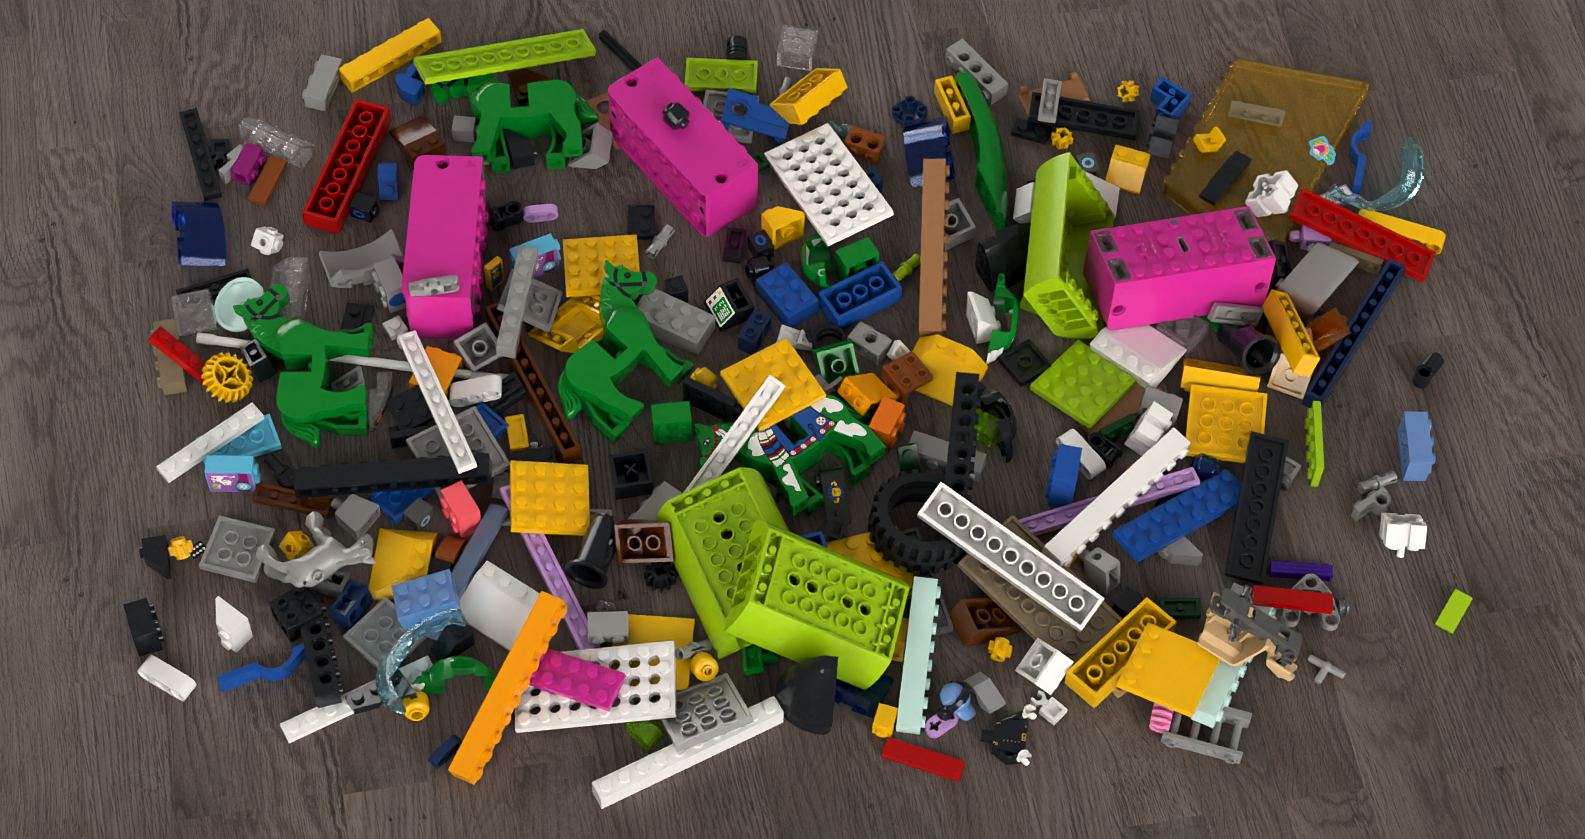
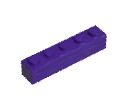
M1274 560L1270 562L1269 577L1302 579L1307 574H1315L1321 581H1331L1333 577V565L1326 563L1308 564L1304 562L1294 563L1291 561L1280 562L1279 560Z

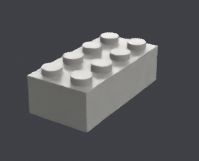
M657 289L650 295H643L636 305L645 314L653 336L696 356L699 355L715 330L714 315Z

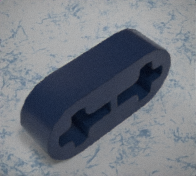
M452 735L431 754L428 762L436 769L440 768L457 753L463 741L457 735Z

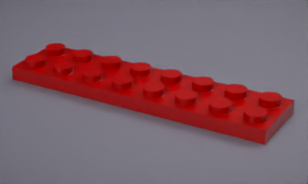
M1304 188L1299 192L1289 216L1290 219L1352 249L1384 259L1383 264L1385 265L1390 258L1406 266L1404 274L1422 283L1427 277L1436 253Z

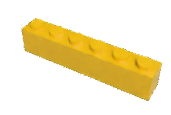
M429 18L420 21L417 25L404 30L394 38L388 39L385 43L344 64L339 68L340 80L351 93H354L414 59V57L442 43L441 31Z
M1272 289L1262 305L1265 316L1292 371L1297 375L1310 377L1320 357L1288 293Z

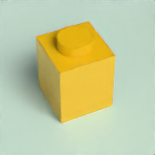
M879 703L873 722L872 733L882 738H892L897 721L898 708Z

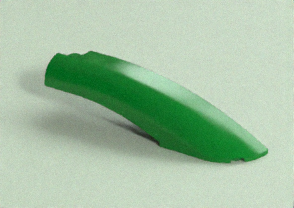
M959 73L955 76V83L971 116L969 131L976 153L977 166L974 186L997 231L1006 228L1008 223V176L1003 144L993 114L974 76L971 73Z

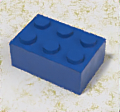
M787 262L756 279V293L783 325L793 328L819 312L818 298Z
M1059 444L1058 451L1054 450L1045 497L1049 498L1048 506L1059 508L1072 504L1082 448Z

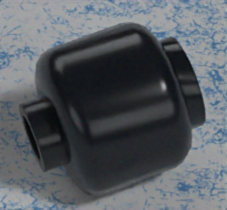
M671 102L662 112L663 121L673 130L684 129L690 122L688 120L690 112L680 103L673 104Z
M765 255L749 258L747 264H745L746 275L753 281L774 269L773 262L768 260Z

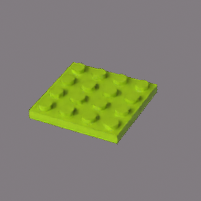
M1077 340L1051 367L1044 371L1030 385V390L1090 429L1137 384V380L1092 351L1089 346Z

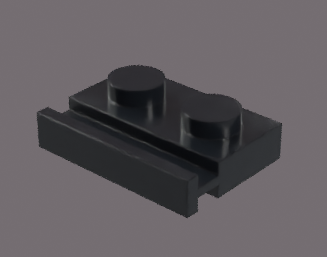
M628 205L627 235H637V240H653L655 233V205H636V207Z
M347 303L340 330L355 329L366 323H371L375 311L374 306L366 307V305Z
M514 371L502 379L501 398L488 402L493 411L499 415L529 393Z

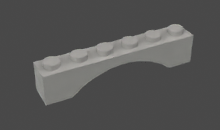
M519 245L496 344L498 356L516 358L525 307L538 262V248Z

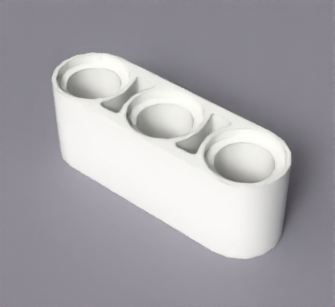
M487 375L454 382L450 385L449 404L453 407H464L480 402L497 400L502 396V378L498 375Z
M1070 429L1056 438L1058 447L1059 444L1082 448L1079 471L1088 480L1093 479L1106 470V465L1102 458L1075 429Z
M149 655L137 670L142 678L181 701H185L197 686L192 678L153 655Z

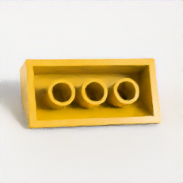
M815 68L769 105L789 124L803 125L811 116L818 114L820 109L829 105L830 101L842 95V92L848 87L841 69Z
M1184 358L1180 383L1184 391L1190 392L1191 384L1258 392L1260 375L1249 374L1243 367Z

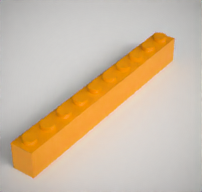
M541 591L448 768V771L454 777L473 785L481 778L486 762L490 761L495 745L501 740L502 731L511 721V714L514 708L518 707L523 691L528 688L533 672L539 667L540 658L546 653L551 637L556 634L560 620L566 615L568 606L562 599Z

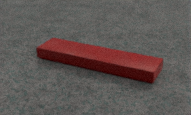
M1253 585L1252 605L1332 614L1333 594Z
M890 737L887 738L881 756L882 758L957 782L960 781L966 762Z

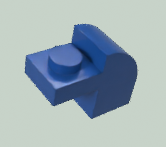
M412 63L410 67L406 68L404 74L397 73L396 84L400 98L407 103L417 106L425 94L424 82L418 80L420 74L414 63Z
M379 162V200H398L399 162Z

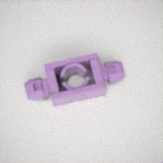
M1302 225L1300 232L1299 230H1292L1288 235L1290 241H1299V249L1307 250L1313 242L1315 244L1320 242L1329 246L1330 242L1340 244Z

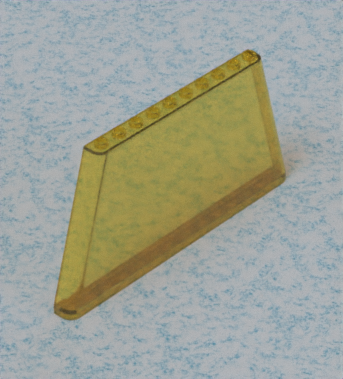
M1238 59L1232 62L1230 73L1225 74L1222 81L1223 85L1218 86L1215 92V99L1211 98L1207 107L1209 108L1208 111H1204L1200 118L1201 123L1195 125L1194 135L1188 137L1185 150L1182 149L1180 151L1178 162H1174L1170 169V176L1166 175L1162 184L1165 186L1163 194L1190 215L1246 207L1245 201L1249 193L1254 191L1253 184L1258 175L1270 174L1274 176L1275 172L1287 170L1298 184L1295 195L1289 199L1291 202L1288 206V211L1279 214L1272 213L1262 217L1254 215L1267 242L1271 240L1286 242L1289 232L1293 230L1296 221L1290 219L1289 216L1302 188L1314 192L1328 166L1323 159L1317 160L1314 156L1310 155L1311 146L1309 141L1325 136L1328 144L1336 152L1366 98L1371 84L1356 79ZM1231 101H1242L1244 103L1285 110L1282 127L1228 117ZM1214 127H1218L1225 136L1226 141L1217 152L1201 153L1193 141L1196 134H1209ZM1236 150L1252 159L1250 165L1242 172L1240 178L1232 185L1230 191L1215 206L1199 198L1200 193Z

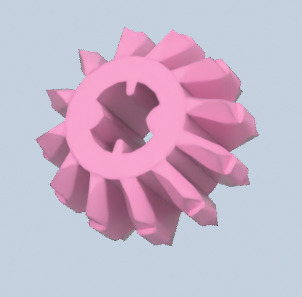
M1154 703L1149 725L1150 729L1157 733L1169 732L1174 710Z

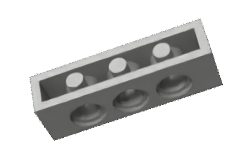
M963 38L946 48V63L952 66L958 74L971 73L985 100L990 105L1007 95L1009 84Z

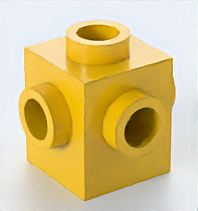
M302 531L288 532L279 545L290 561L294 559L295 555L302 557L315 547L310 538Z

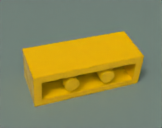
M953 76L936 79L934 94L952 134L970 130L971 116Z

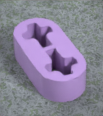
M555 204L531 205L523 209V219L529 223L551 221L558 217V208Z
M935 714L925 724L926 735L930 738L940 737L958 723L959 717L953 714V720L944 721ZM940 724L937 731L935 729L930 730L931 725L935 727Z

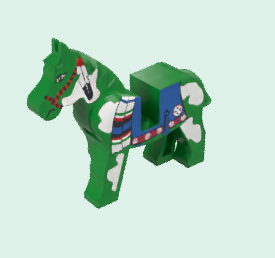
M826 394V398L790 416V435L797 441L795 445L791 443L776 424L760 432L755 428L734 458L746 468L759 471L764 480L778 486L780 493L788 502L789 513L792 517L802 510L809 516L823 506L824 496L799 476L800 474L815 466L830 453L845 464L850 482L855 485L869 476L870 465L885 456L886 446L867 425L863 424L872 415L870 409L867 410L864 416H861L848 402ZM694 423V431L698 435L696 445L699 446L702 452L700 469L734 423H720L711 426Z

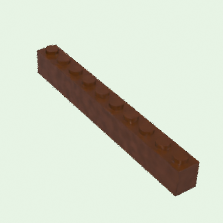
M499 302L485 307L486 320L497 339L504 312L497 309ZM520 334L516 358L507 357L529 393L527 397L561 462L571 464L582 459L581 447Z

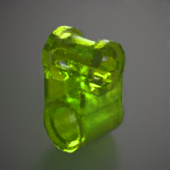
M648 720L625 722L628 735L646 750H650L663 737L662 731Z

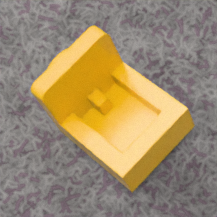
M1214 127L1209 134H1196L1193 141L1201 153L1217 152L1226 141V138L1218 127Z

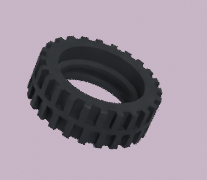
M913 469L910 474L902 471L899 472L897 478L894 475L889 477L887 484L883 482L879 487V491H876L868 519L869 538L871 543L876 542L874 549L877 553L882 551L884 554L883 559L887 562L892 560L894 566L898 569L900 566L907 568L906 572L912 573V570H919V574H926V571L932 570V573L935 574L939 573L940 568H944L945 571L950 569L952 562L957 565L961 561V557H965L967 553L948 538L934 542L912 539L901 533L893 525L889 517L890 511L900 504L907 502L926 503L939 483L945 484L944 474L938 473V475L931 474V470H925V473H918V469Z

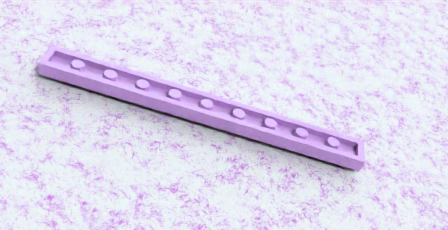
M1193 467L1164 475L1157 483L1153 482L1150 484L1151 488L1144 495L1141 493L1138 496V500L1131 507L1182 492L1194 486H1200V480ZM1098 496L1019 519V521L1035 536L1061 529L1067 526Z
M510 485L500 488L499 492L510 512ZM520 533L550 594L562 599L568 606L563 620L578 650L600 648V644L588 643V620L545 535Z

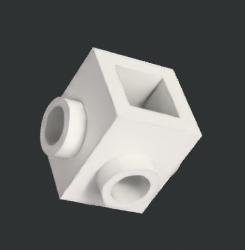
M272 227L256 228L251 246L259 249L260 253L264 255L277 253L282 248L284 235L278 233V230Z

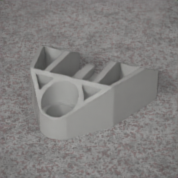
M1315 574L1305 575L1292 587V590L1332 594ZM1313 580L1316 586L1308 587L1305 582ZM1334 598L1332 614L1318 613L1320 626L1328 631L1336 630L1340 622ZM1284 609L1280 619L1281 623L1286 624L1287 627L1296 626L1300 619V611ZM1304 611V613H1307V615H1311V613H1316ZM1285 616L1293 617L1295 620L1290 621ZM1325 620H1331L1335 624H1328Z

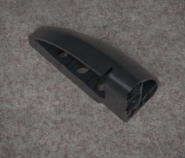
M1031 223L1017 224L997 230L995 233L997 238L991 236L978 242L975 268L990 292L996 290L999 273L1005 275V282L1008 288L1025 279Z
M818 656L792 666L781 675L777 681L775 698L784 712V718L791 724L813 734L825 735L830 732L833 723L838 657Z

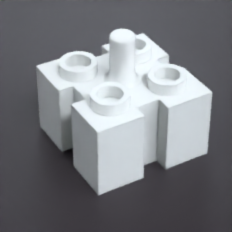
M1287 170L1275 172L1274 176L1270 174L1258 175L1253 184L1254 191L1249 193L1245 204L1250 207L1256 217L1268 216L1272 213H1286L1291 202L1289 199L1295 195L1298 184Z
M1154 401L1140 416L1124 445L1143 456L1165 436L1163 433L1171 426L1172 421L1170 419L1173 413Z
M1381 513L1379 536L1383 540L1385 547L1397 550V557H1404L1405 546L1411 551L1425 549L1427 525L1423 522L1421 515Z

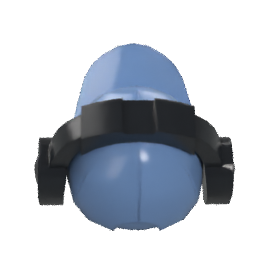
M952 680L945 684L940 693L944 706L939 708L937 716L944 721L950 720L953 714L964 721L972 719L976 715V710L970 703L971 686L967 682Z

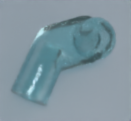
M833 120L828 123L837 136L840 137L848 135L851 126H854L849 123L838 125Z

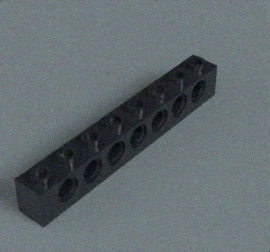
M956 372L945 485L954 491H961L956 493L971 503V495H968V490H972L973 479L970 478V474H974L975 462H971V458L976 456V446H973V441H977L978 430L974 428L975 425H979V413H976V409H980L981 398L978 397V393H982L983 382L979 381V374Z

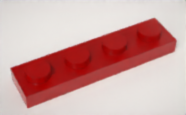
M160 326L150 336L148 341L203 384L204 379L201 378V375L203 374L202 369L206 362Z

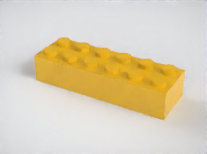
M1146 597L1066 672L1064 683L1093 708L1097 707L1116 688L1117 682L1147 623L1149 622L1175 633L1177 621Z

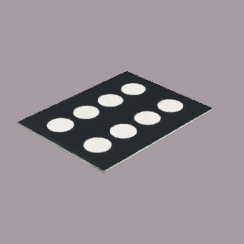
M201 540L193 545L194 549L190 552L191 557L196 559L204 553L206 546Z

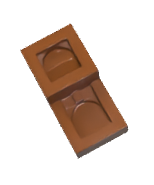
M448 534L438 547L435 558L454 564L457 556L461 555L467 539Z

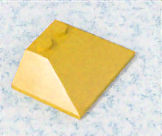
M597 295L571 297L557 309L549 333L534 327L527 333L528 336L562 352L569 353L577 352L592 339L596 343L601 341L604 336V329L599 313L600 297Z
M938 334L920 337L912 350L933 375L931 382L917 388L915 391L950 406H953L956 372L979 374V381L981 382L988 369V365L973 349Z
M379 529L374 556L375 563L372 567L369 591L373 600H383L387 597L390 601H394L392 585L428 575L432 552L436 551L438 533Z

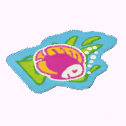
M1325 136L1309 141L1311 146L1310 155L1314 156L1317 160L1323 159L1328 165L1334 163L1336 153L1334 148L1328 144Z

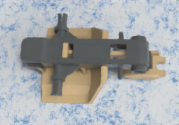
M1248 585L1244 586L1243 592L1240 595L1229 588H1224L1221 595L1214 592L1210 601L1211 605L1206 612L1207 619L1204 629L1200 633L1197 645L1231 666H1238L1266 650L1268 653L1266 666L1278 678H1283L1289 682L1295 678L1293 672L1298 667L1293 662L1299 656L1303 642L1301 633L1293 631L1286 624L1280 623L1274 615L1269 616L1253 606L1250 602L1252 587Z

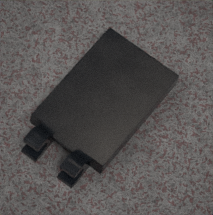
M685 377L683 381V401H689L690 405L728 423L736 422L743 412L741 411L743 407L740 403H737L736 399L694 379Z

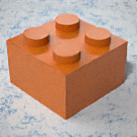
M883 397L868 426L886 446L885 454H888L891 448H895L898 441L896 437L898 433L902 434L906 423H904L907 414L904 413V404L887 397Z

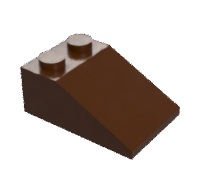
M422 116L389 130L390 135L413 170L416 158L421 155L447 156L445 142L437 130Z
M629 519L621 520L614 524L618 563L675 561L671 522Z
M991 598L960 599L949 612L964 646L981 645L990 642V640H995L996 637L1009 636L1022 630Z

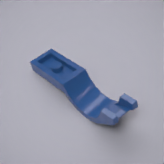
M1367 121L1354 133L1349 147V158L1356 166L1352 193L1357 197L1362 184L1366 156L1358 151L1356 144L1360 141L1368 140L1372 121Z
M303 643L293 647L290 659L280 667L266 668L254 662L217 676L221 691L230 690L260 677L271 681L288 677L307 657Z

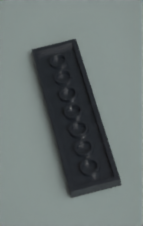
M1253 431L1249 434L1225 576L1260 585L1264 583L1288 440Z

